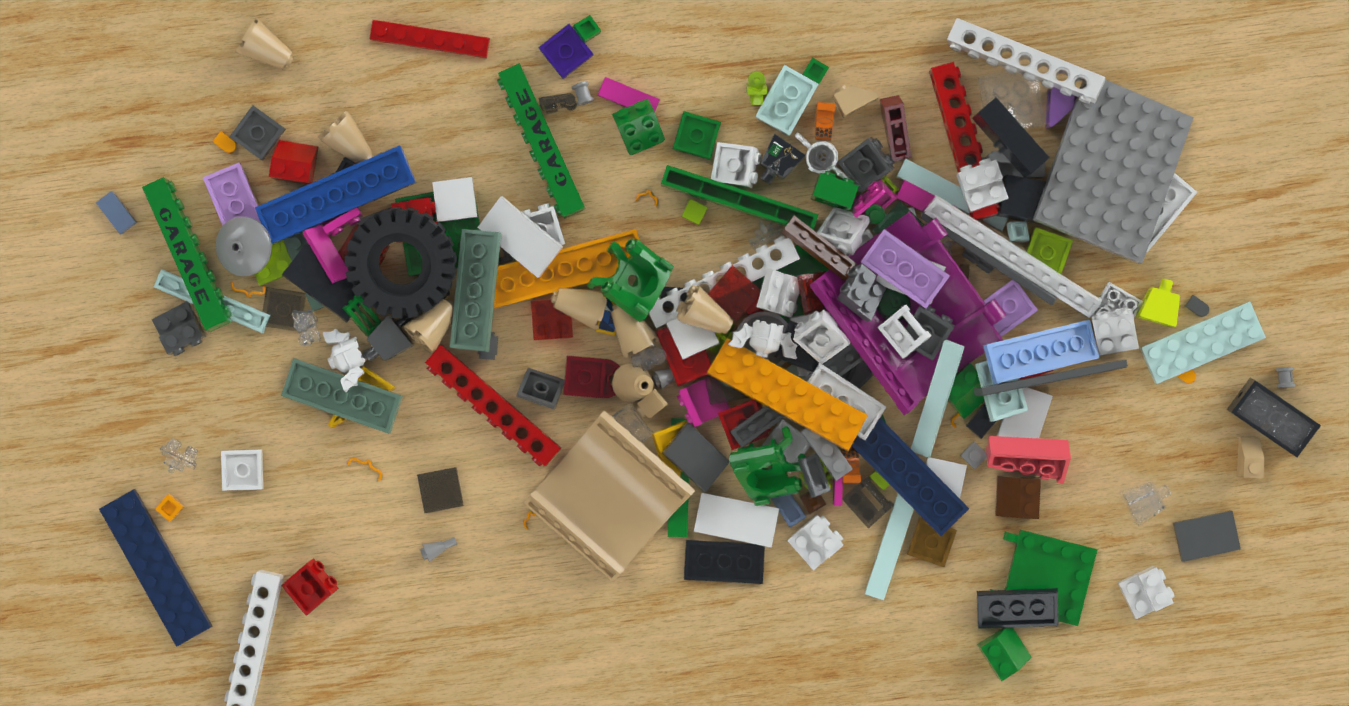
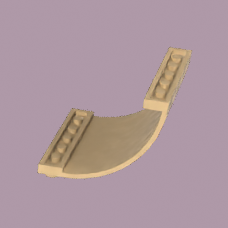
M603 411L574 447L526 499L524 504L614 582L651 537L695 490L686 481L681 479L673 469L664 464L658 456L647 449L642 442L631 435L626 428L622 427L611 415Z

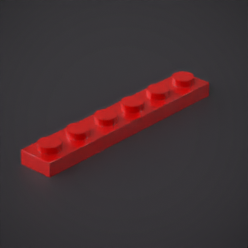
M378 20L372 21L370 33L371 41L486 59L490 44V38Z

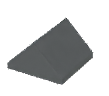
M528 368L516 397L556 409L564 386V379Z

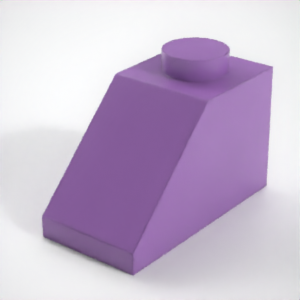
M1055 87L1047 90L1045 129L1053 127L1073 109L1077 96H1066L1060 93V89Z

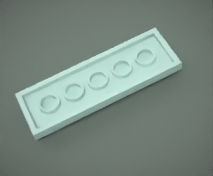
M1246 302L1140 347V350L1154 383L1158 384L1266 337L1251 302Z

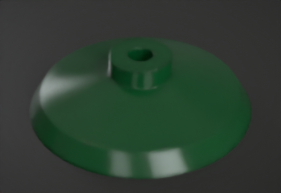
M886 288L877 309L880 315L887 320L905 305L910 309V298L908 295Z

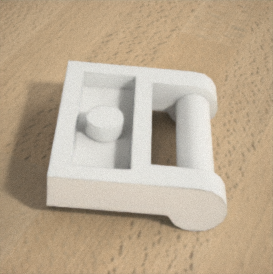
M907 305L899 309L878 327L903 359L932 336L913 317ZM903 316L919 335L918 339L914 340L898 320Z

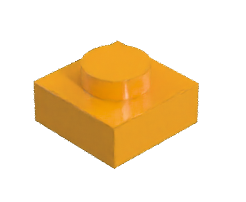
M167 494L155 510L169 522H172L184 506L171 494Z

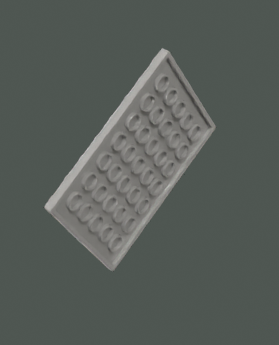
M1105 80L1095 104L1092 102L1086 104L1077 97L1033 220L1130 261L1142 264L1194 117L1108 80ZM1082 81L1080 89L1086 86L1085 82Z

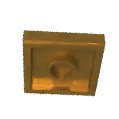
M919 517L906 554L945 567L957 530L949 528L940 536L923 518Z

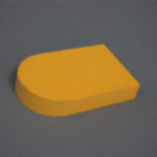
M222 131L212 141L227 153H233L237 148L235 141Z
M1189 370L1177 375V377L1186 383H1192L1196 379V374L1193 370Z

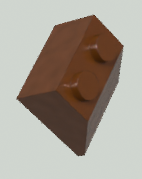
M997 476L995 516L1039 519L1041 479Z

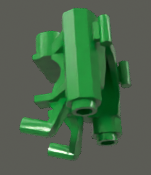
M636 238L629 239L625 244L626 252L630 254L628 258L620 245L612 242L607 248V252L614 254L618 260L616 273L610 278L593 277L588 282L587 287L594 289L595 286H602L601 291H603L602 294L637 321L642 322L654 307L674 266L663 257H659ZM630 275H634L636 277V280L632 286H630L628 283V277Z
M787 426L782 428L784 438L779 444L775 439H771V445L756 448L753 443H750L749 446L738 448L736 452H731L729 455L730 464L735 476L747 495L754 501L755 506L770 504V498L799 493V490L803 488L800 478L796 476L788 477L787 472L802 470L799 462L790 463L786 461L787 458L783 453L793 440L790 429ZM801 453L797 457L799 460L806 456L805 454Z

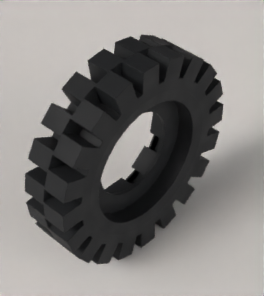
M396 207L376 213L357 228L347 246L348 254L345 256V266H348L346 276L348 282H352L354 285L352 291L356 297L361 296L364 299L362 303L369 309L373 306L377 309L376 313L383 316L392 314V318L402 319L404 316L411 318L418 316L422 312L426 313L447 294L452 285V280L455 278L457 256L456 252H453L452 249L454 243L451 237L446 236L444 233L446 229L440 222L436 224L433 221L434 217L427 213L420 214L417 209L408 208L405 210L402 207ZM393 242H406L413 245L422 257V271L418 278L409 284H395L389 281L380 270L379 258L381 252L387 245Z

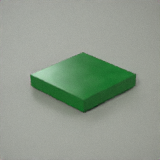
M683 111L672 149L710 160L721 122Z

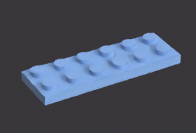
M1090 320L983 345L993 384L1100 358Z

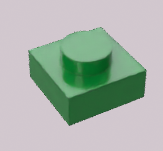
M591 15L573 26L584 43L601 33V29Z
M812 57L802 75L820 84L829 67Z

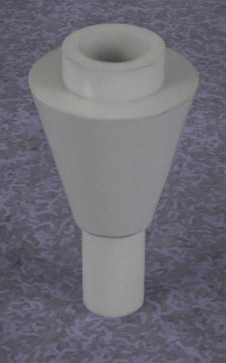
M671 369L654 371V376H652L655 386H659L660 389H663L675 380Z
M451 538L444 542L422 544L423 548L420 551L423 559H428L431 562L443 553L445 549L457 545L455 538Z

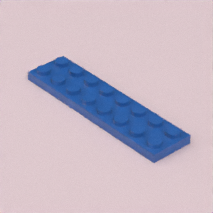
M399 145L257 206L255 210L261 224L270 235L271 243L275 244L343 215L354 208H359L416 183V180L402 146Z

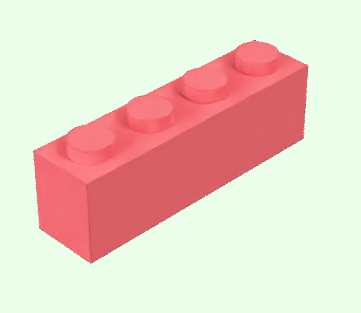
M989 436L986 446L987 465L990 468L1008 472L1016 470L1025 476L1034 474L1040 476V479L1047 481L1049 478L1056 479L1057 483L1064 484L1071 460L1068 440Z

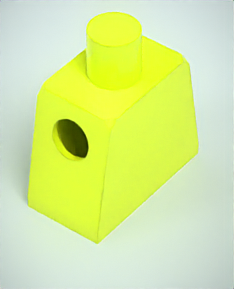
M1162 279L1159 289L1149 288L1135 317L1171 328L1176 327L1180 295L1171 293L1173 281Z

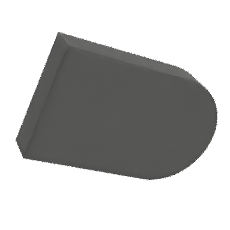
M1194 295L1191 296L1185 305L1186 308L1200 317L1206 316L1209 313V306Z

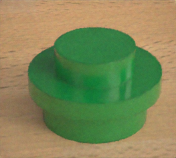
M873 204L866 209L865 216L869 217L870 223L879 224L885 218V210L882 206Z

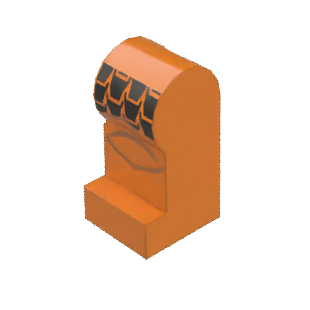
M817 102L815 140L831 141L835 103Z
M852 446L849 451L841 448V453L853 468L843 476V483H861L859 453Z

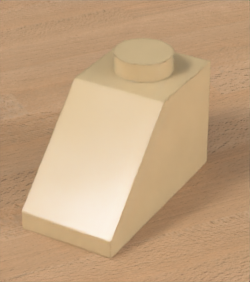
M843 85L835 90L836 94L832 98L842 117L845 118L875 102L880 96L878 93L851 85L846 88Z
M655 388L637 403L639 406L637 411L643 418L647 416L650 419L668 403Z
M1239 437L1238 477L1264 478V455L1260 438Z

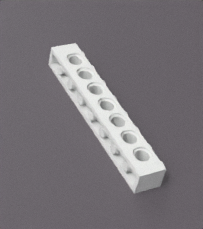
M956 18L947 38L948 45L955 51L960 52L963 50L968 52V55L972 58L979 59L980 57L992 66H1003L1007 72L1012 74L1020 73L1023 75V78L1029 81H1034V79L1042 82L1041 85L1046 88L1052 89L1055 87L1060 89V93L1066 96H1077L1081 102L1090 104V102L1095 104L1105 83L1104 76L959 18ZM967 37L975 38L972 44L964 42ZM986 44L993 45L991 51H984L982 48ZM1009 51L1012 56L1004 59L1001 57V54ZM1022 59H1028L1030 64L1021 66L1019 62ZM1046 66L1049 71L1041 74L1038 72V68ZM1063 73L1068 78L1065 81H1059L1056 76ZM1083 81L1086 83V86L1079 89L1075 86V83Z
M785 236L774 240L775 244L767 247L765 244L755 249L757 253L752 256L747 253L738 257L739 262L733 265L731 262L720 266L721 270L716 273L712 270L703 274V279L698 282L693 279L685 283V288L679 291L676 287L666 292L667 297L658 298L654 307L649 312L655 327H660L676 319L678 314L676 309L681 302V295L688 292L692 285L700 286L701 284H707L710 287L708 295L713 300H716L765 276L767 268L778 270L799 260L800 257L791 239H786ZM774 249H778L782 254L781 259L778 261H774L770 257V252ZM755 258H761L764 262L763 267L759 270L752 266V261ZM743 267L746 270L745 276L737 278L734 275L735 268ZM720 275H724L728 279V283L724 287H720L716 283V279ZM666 301H671L674 304V309L670 313L663 310V304Z
M259 570L256 574H253L251 580L253 590L247 598L249 608L242 620V624L245 626L243 632H240L238 637V644H240L239 652L236 651L233 663H236L229 677L231 687L230 690H227L224 699L227 702L226 706H234V704L240 706L255 705L284 578L282 574ZM261 587H265L268 590L267 597H263L260 594ZM256 607L263 608L264 615L262 617L256 614ZM252 626L258 627L260 631L258 636L252 634ZM247 646L254 647V655L248 654ZM243 665L250 667L251 672L249 675L243 672ZM239 684L246 687L245 694L238 691Z

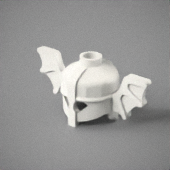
M798 132L795 134V137L808 148L806 163L811 172L820 174L833 170L842 179H850L836 167L838 152L833 144L822 141L811 145Z
M760 320L753 322L752 327L744 323L741 330L733 332V338L728 343L729 346L742 348L747 339L750 338L749 344L756 350V355L767 358L769 353L778 351L779 345H781L784 357L797 359L795 353L797 344L792 342L790 332L782 333L784 325L777 326L774 323L768 325L766 321H761L760 323Z
M337 329L331 332H323L324 339L328 345L337 344L332 347L331 356L327 359L332 369L337 368L346 374L340 382L343 390L347 392L352 386L358 385V378L364 374L360 367L364 365L367 358L358 350L357 337L349 339V332L340 333Z

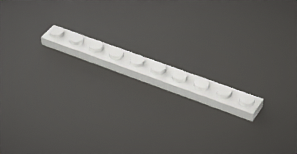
M936 195L925 209V214L933 219L937 218L945 227L1090 318L1101 304V299Z

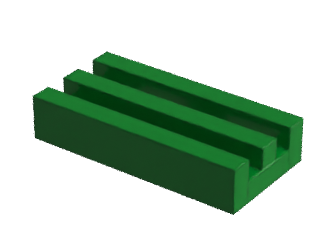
M355 295L354 299L350 300L349 304L345 305L343 309L365 336L369 337L381 323V320L371 308L369 309L362 303L363 299L361 296L356 297ZM357 303H359V305L364 309V311H365V312L369 315V317L374 321V323H375L374 325L368 320V318L364 315V313L358 308V306L356 305ZM352 308H353L354 311L359 315V317L364 321V323L369 327V330H368L367 327L362 323V321L357 317V315L352 311Z

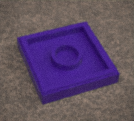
M570 24L566 25L538 47L562 79L566 78L594 56Z

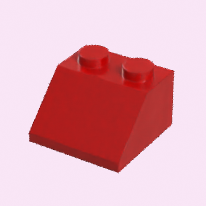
M279 140L272 155L268 177L306 185L313 183L319 147Z

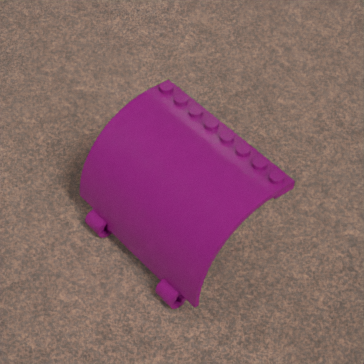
M910 211L885 228V230L926 259L946 267L944 272L949 274L950 277L929 305L936 309L935 314L940 317L944 314L953 320L954 328L946 340L965 346L957 372L985 353L983 345L1003 341L993 325L1003 319L1006 313L996 299H992L986 304L940 242V239L948 233L937 218L921 227ZM882 231L860 246L853 255L849 254L848 257L857 265L863 264L861 263L862 259ZM829 269L811 283L810 287L871 369L873 375L884 387V390L892 398L897 408L903 415L908 414L927 396L941 349L933 361L916 350L903 359L878 329L886 321L880 315L878 309H876L872 320L866 322L838 300L841 293L840 288L846 280L844 281ZM910 298L911 308L909 312L914 315L920 304ZM906 319L900 320L901 324L906 328L908 325Z

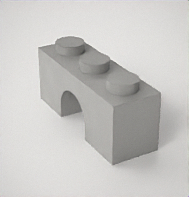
M807 428L801 431L835 481L853 469L836 444Z

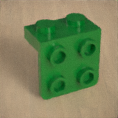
M649 99L639 101L612 114L629 155L637 154L664 142L665 137Z

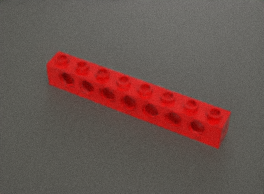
M954 62L932 67L929 74L957 172H961L960 168L969 165L965 160L967 156H972L975 159V164L972 165V168L979 166V162L982 161L981 153H983L981 143L976 140L977 128L970 119L972 111L964 98L967 96L964 85L961 86L959 78H961L960 69L958 66L955 67ZM945 81H950V82H952L953 85H954V88H953V89H947V88H945L944 82H945ZM956 100L959 103V107L952 108L949 101ZM955 119H962L964 126H956ZM960 138H968L970 145L963 146L960 143ZM996 203L969 212L970 217L976 221L994 217L998 214L999 204Z
M440 345L425 362L428 365L426 369L434 376L440 375L443 378L441 382L449 389L455 388L458 391L456 395L464 402L469 400L473 404L471 408L479 415L484 413L488 417L486 420L495 428L499 426L503 430L502 435L511 441L513 438L518 443L517 447L525 454L528 451L533 456L532 460L538 466L543 464L546 467L561 450V447L443 345ZM445 363L452 365L453 369L449 374L443 372V365ZM462 375L468 380L467 385L464 387L459 386L457 382L458 378ZM476 388H479L483 393L482 398L479 400L474 399L472 396ZM491 401H494L498 406L497 411L494 413L489 412L487 409V405ZM506 414H509L513 419L512 424L509 426L504 425L502 422V418ZM520 427L527 429L528 435L524 439L517 435ZM535 440L542 442L543 448L541 451L533 450L532 443Z

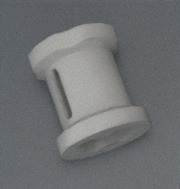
M588 81L572 86V90H575L578 99V106L594 101L588 89Z
M1294 367L1276 368L1279 379L1277 388L1296 387L1295 383H1293L1292 371Z

